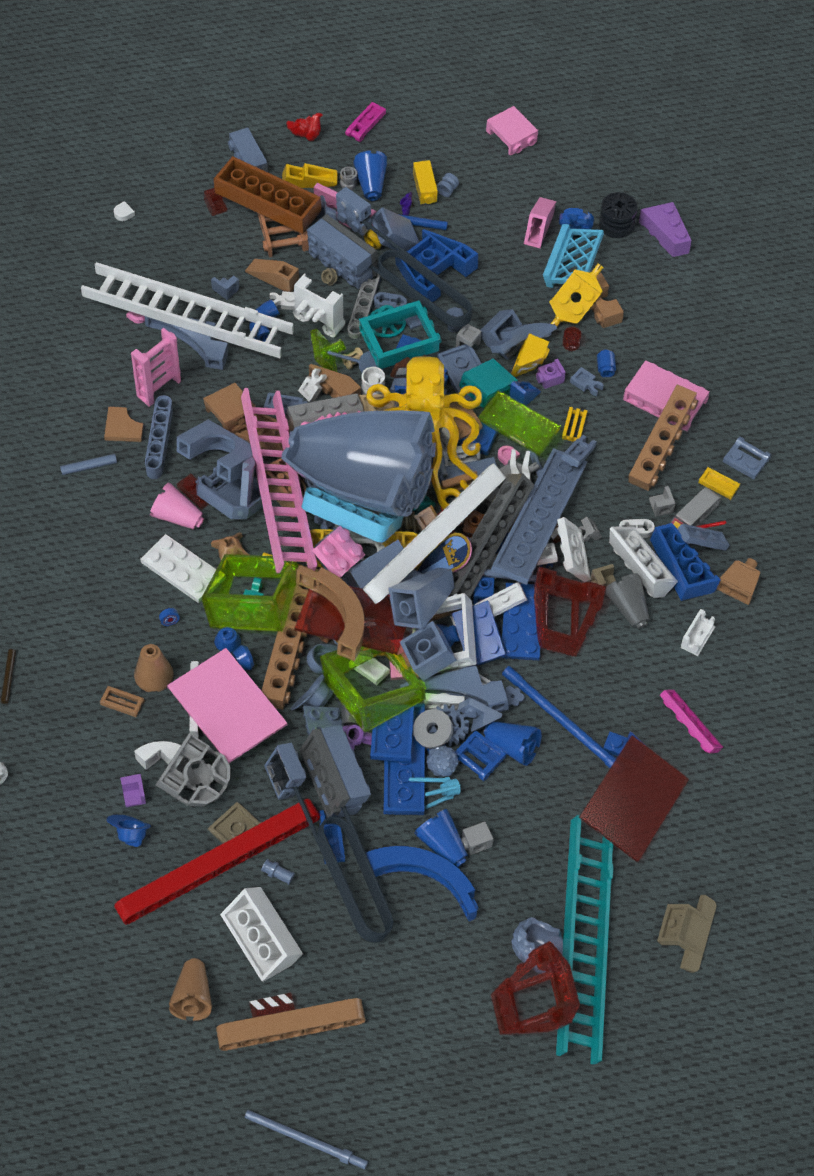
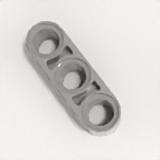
M705 487L676 516L689 525L698 526L720 504L722 498Z

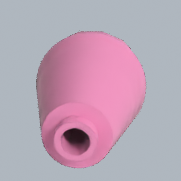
M167 483L163 487L165 492L157 496L150 510V515L193 530L196 527L200 528L204 521L203 513L171 483Z

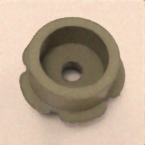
M328 268L322 272L321 278L324 283L333 285L337 281L338 276L335 269Z

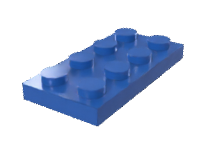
M506 583V588L515 583ZM521 584L527 600L504 612L502 642L507 656L502 658L539 661L545 585Z

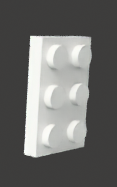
M565 517L558 519L559 527L557 531L562 542L560 548L564 554V567L566 571L573 574L576 578L587 582L591 580L582 530Z

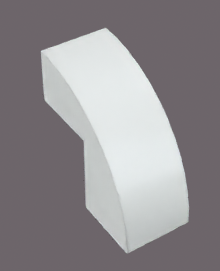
M166 741L148 743L134 751L135 757L147 770L161 758L169 764L181 745ZM183 757L176 770L180 772L190 760Z

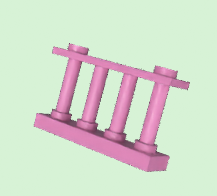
M165 328L161 329L162 341L148 352L141 353L137 349L131 352L136 394L149 407L155 403L154 392L171 379L175 380L178 384L181 382L177 337ZM163 350V352L160 355H158L155 359H153L150 362V359L152 357H154L157 353ZM165 360L164 364L151 373V370ZM164 372H166V374H165L164 376H162L159 380H157V381L153 384V381H154L155 379H157L160 375H162Z

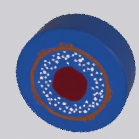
M168 608L160 613L159 619L162 625L169 626L176 624L180 616L176 609Z

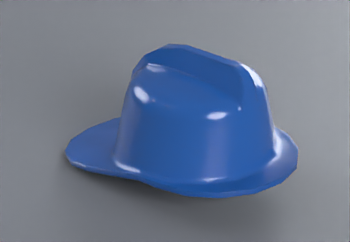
M111 815L107 817V822L116 827L119 840L135 847L141 845L142 840L145 838L146 830L151 827L150 824L143 823L136 818L126 815Z

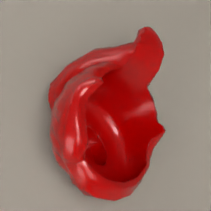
M316 113L312 117L309 115L306 119L300 118L295 122L288 120L286 122L287 128L296 136L305 137L308 141H314L320 134V117L323 114Z

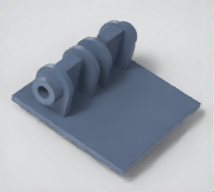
M303 706V717L306 720L305 727L308 735L314 729L336 725L342 726L339 708Z

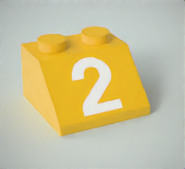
M529 333L521 346L511 375L516 377L535 370L539 364L542 365L550 350L547 348L549 341Z

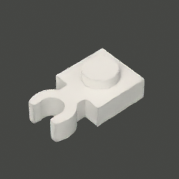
M282 291V295L270 293V299H275L273 302L276 306L281 305V309H295L294 292Z
M318 368L312 371V377H306L298 390L309 402L315 401L322 390L319 384L327 378L326 374H321L319 377L321 369Z

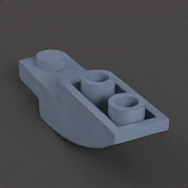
M533 323L508 328L500 332L503 339L491 345L490 349L492 353L500 352V354H505L510 351L511 347L523 344L529 333L539 338H546L552 335L551 332L556 330L557 326L548 323Z

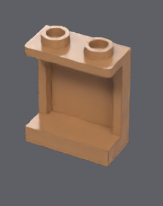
M236 383L203 398L206 411L208 413L212 412L222 423L223 428L231 433L247 426L241 400L243 391ZM254 414L257 417V421H259L258 414Z

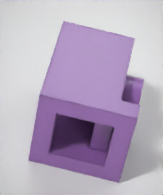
M555 359L550 364L538 367L536 379L546 389L564 383L566 372L559 360Z

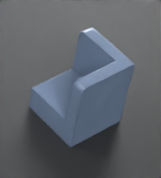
M232 276L229 280L222 278L219 281L215 277L211 279L212 289L226 300L239 290V279L235 276Z

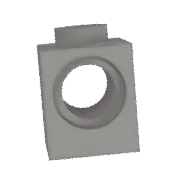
M486 822L463 829L461 840L469 855L493 846V837Z

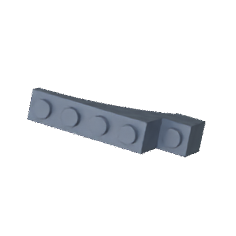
M144 316L147 327L159 330L165 328L168 332L174 333L177 338L191 346L205 361L206 367L224 369L228 356V343L215 341L213 337ZM205 321V324L216 326V323Z
M467 666L456 671H446L443 674L431 676L424 681L422 679L407 681L400 685L403 701L425 698V693H447L454 696H465L464 700L472 698L498 712L509 710L502 680L490 681L482 685L477 666Z

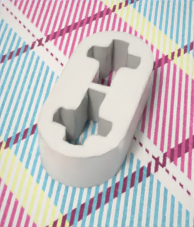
M648 519L623 520L619 524V527H634L642 538H648L654 532V523ZM643 526H647L648 531H645Z

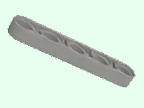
M378 273L376 279H368L367 282L361 284L348 324V335L353 339L362 337L360 332L352 333L351 330L359 329V320L355 318L357 315H363L364 317L370 315L374 296L377 293L381 278ZM371 288L373 291L366 293L364 289ZM366 301L369 305L361 306L360 303Z

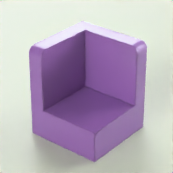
M141 774L120 778L126 807L146 804Z

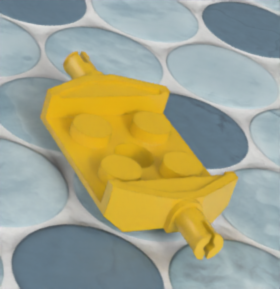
M597 263L590 273L576 269L573 271L560 290L549 301L556 315L551 324L558 326L563 321L572 324L579 323L603 292L596 279L603 269L600 264ZM576 292L581 295L579 302L571 300L573 293Z

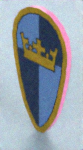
M461 533L448 535L419 563L416 571L424 574L436 568L452 569L453 573L463 568L471 557L472 546L470 540Z

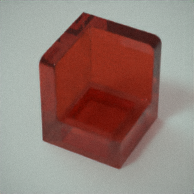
M215 188L204 191V202L211 216L227 212L223 196L215 193Z

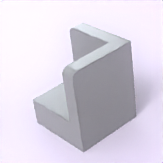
M469 324L464 326L457 334L456 347L461 346L463 343L470 347L474 344L479 345L481 330Z
M669 486L664 487L662 495L649 498L655 517L673 513L675 501Z

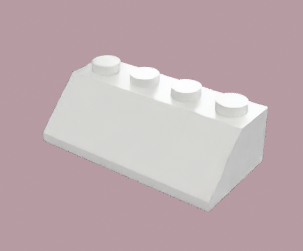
M634 527L610 528L609 543L614 548V552L624 560L627 568L631 569L633 573H638L642 584L650 596L653 598L665 597L678 582Z
M261 887L245 888L220 914L262 982L292 966L303 954Z

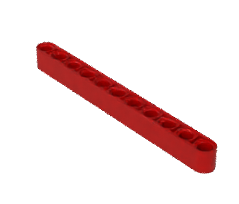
M310 799L303 800L313 823L317 822L321 815ZM300 803L293 805L117 901L114 907L123 923L127 925L308 827L309 823Z

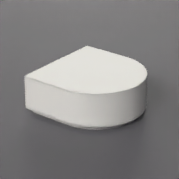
M125 201L114 208V216L119 221H126L135 216V212Z

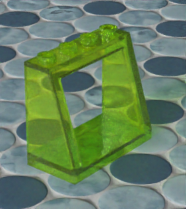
M224 554L201 597L210 628L230 627L244 630L282 631L296 587L297 562L284 561L281 572L276 573L273 556ZM234 576L281 578L273 596L229 594Z
M383 636L362 642V647L355 661L338 655L337 650L320 656L325 683L365 733L426 699V686L421 679H417L414 670L405 664L402 655H398L392 643L387 642ZM384 653L409 685L363 699L344 674Z

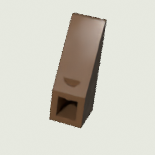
M254 259L245 270L246 273L285 292H292L294 285L299 280V269L284 261Z
M313 364L309 365V376L312 377V371L315 368L321 369L319 377L321 374L327 375L326 380L319 384L325 394L328 393L332 398L351 394L361 395V387L350 376Z

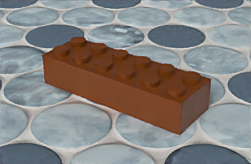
M233 156L214 177L215 193L302 234L321 212L320 196Z

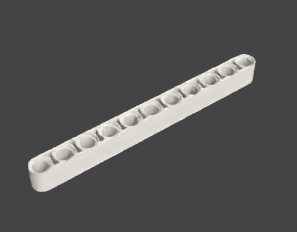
M493 463L486 468L363 588L375 604L389 594V587L399 584L505 480L506 477Z

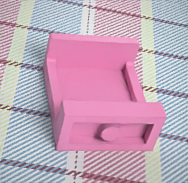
M514 106L487 120L486 131L490 135L495 133L508 146V154L510 156L521 152L522 149L528 146H533L537 142L538 130Z

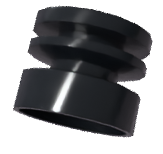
M621 192L607 195L601 205L600 230H603L604 234L611 238L620 239L630 235L635 227L638 206L636 200L631 195Z

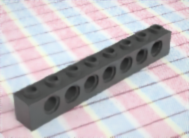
M523 473L507 475L470 539L472 553L468 563L463 568L452 573L455 588L448 597L456 593H465L470 598L534 487V484Z

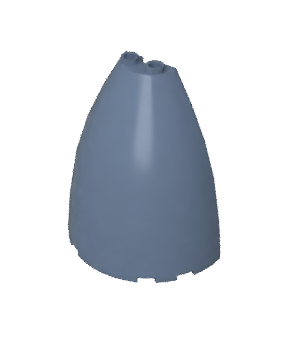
M365 411L343 414L295 427L288 440L290 447L285 448L281 458L302 477L321 490L341 500L374 511L406 517L412 514L413 508L417 509L420 506L431 481L433 473L431 457H435L436 443L432 442V432L435 431L430 412Z

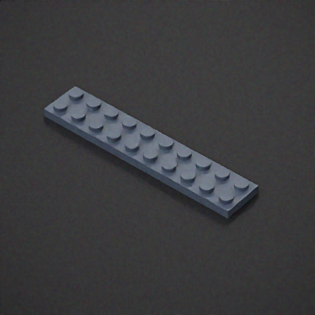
M553 448L499 551L491 571L523 584H528L558 524L557 520L561 518L586 468L587 461L584 460L578 468L571 466L561 460L564 452Z

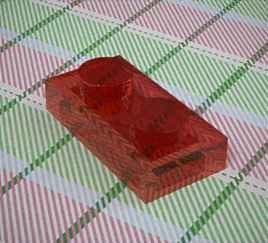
M190 473L177 483V488L202 510L209 503L197 496V479Z

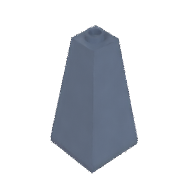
M436 568L389 587L394 625L419 629L425 628L455 588L452 569Z

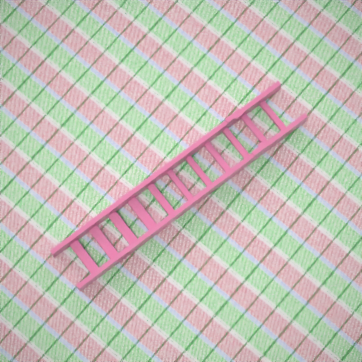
M244 388L241 400L252 455L255 460V470L276 573L281 572L284 561L307 562L308 568L315 571L317 562L315 554L312 552L314 548L306 511L301 507L303 497L298 474L287 463L286 465L264 464L262 456L282 457V452L285 448L290 447L288 442L290 437L288 432L289 426L287 418H285L280 391H276L272 399L274 409L252 407L249 390ZM254 414L276 415L277 422L257 421V417ZM256 428L279 429L280 437L258 435ZM259 442L282 443L283 451L260 449ZM265 470L288 472L289 480L266 478ZM268 485L291 486L292 494L269 492ZM271 500L294 501L295 508L273 507ZM274 516L297 517L298 523L277 522ZM277 531L301 532L302 538L278 537ZM281 546L304 547L305 553L282 552Z

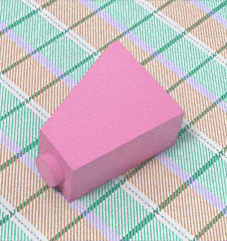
M542 197L538 199L530 212L524 244L541 248L554 215L556 201Z

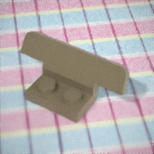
M700 895L697 909L689 904H668L657 940L661 945H679L684 949L680 968L690 973L697 972L700 968L716 910L715 901L706 895Z

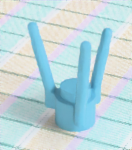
M450 777L409 778L411 782H443L440 785V789L426 792L425 796L442 793L444 797L425 805V809L453 799L454 795L460 794L461 791L459 781L457 779L450 780Z

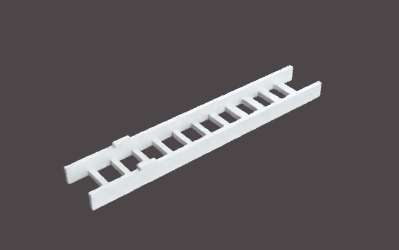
M97 262L95 263L96 274L107 277L100 290L84 285L81 287L83 297L277 358H281V347L271 344L277 331L289 334L294 333L293 323L258 313L257 310L235 306ZM115 280L122 281L123 283L116 295L108 293ZM135 285L139 289L132 301L125 299L124 297L130 286ZM147 290H151L156 293L149 305L141 304L140 302ZM163 295L173 297L166 311L157 309ZM179 300L189 302L183 316L172 313ZM195 304L206 308L199 321L188 318ZM211 310L222 313L216 326L205 324ZM228 315L239 318L232 332L221 329ZM244 320L256 323L249 337H246V333L238 332ZM261 325L272 328L265 342L254 339Z

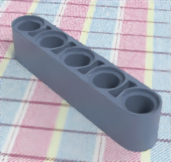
M166 395L159 396L156 399L145 458L146 474L151 479L160 478L164 469L173 415L172 400Z

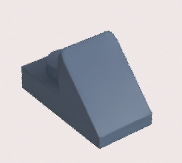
M472 698L460 702L458 706V711L464 713L467 717L474 718L471 732L502 717V713Z

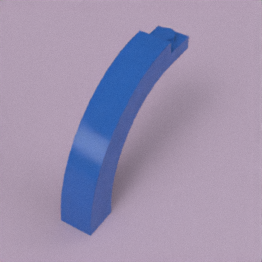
M408 846L383 847L366 852L375 877L399 871L415 872L431 877L444 885L454 895L468 921L476 919L478 905L472 899L474 898L475 889L463 872L447 859L430 851Z

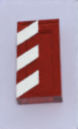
M291 993L249 1002L252 1018L295 1010Z

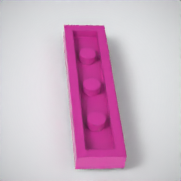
M664 690L660 694L664 700L663 703L673 710L677 720L685 724L689 734L701 743L700 746L705 752L718 753L723 748L675 690Z

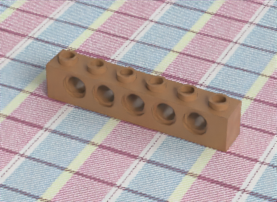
M678 384L675 386L629 474V483L647 491L650 490L651 486L654 487L656 485L659 471H663L666 466V457L668 455L671 456L675 447L673 445L675 440L678 441L680 439L683 425L686 426L689 422L690 411L695 410L698 404V400H696L697 392ZM682 406L684 409L678 410L676 407ZM674 421L677 424L670 425L668 422ZM663 436H666V437H668L669 439H668V440H662V439H660V438L663 437ZM657 451V452H660L661 454L656 456V455H653L652 453ZM651 467L653 469L651 471H646L644 468Z

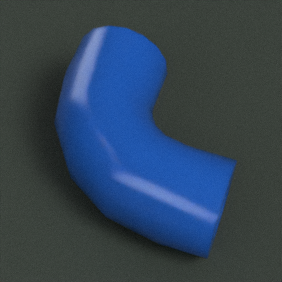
M272 299L256 309L258 313L274 318L280 315ZM250 322V332L252 331L256 323ZM261 325L254 339L265 342L270 334L269 329Z

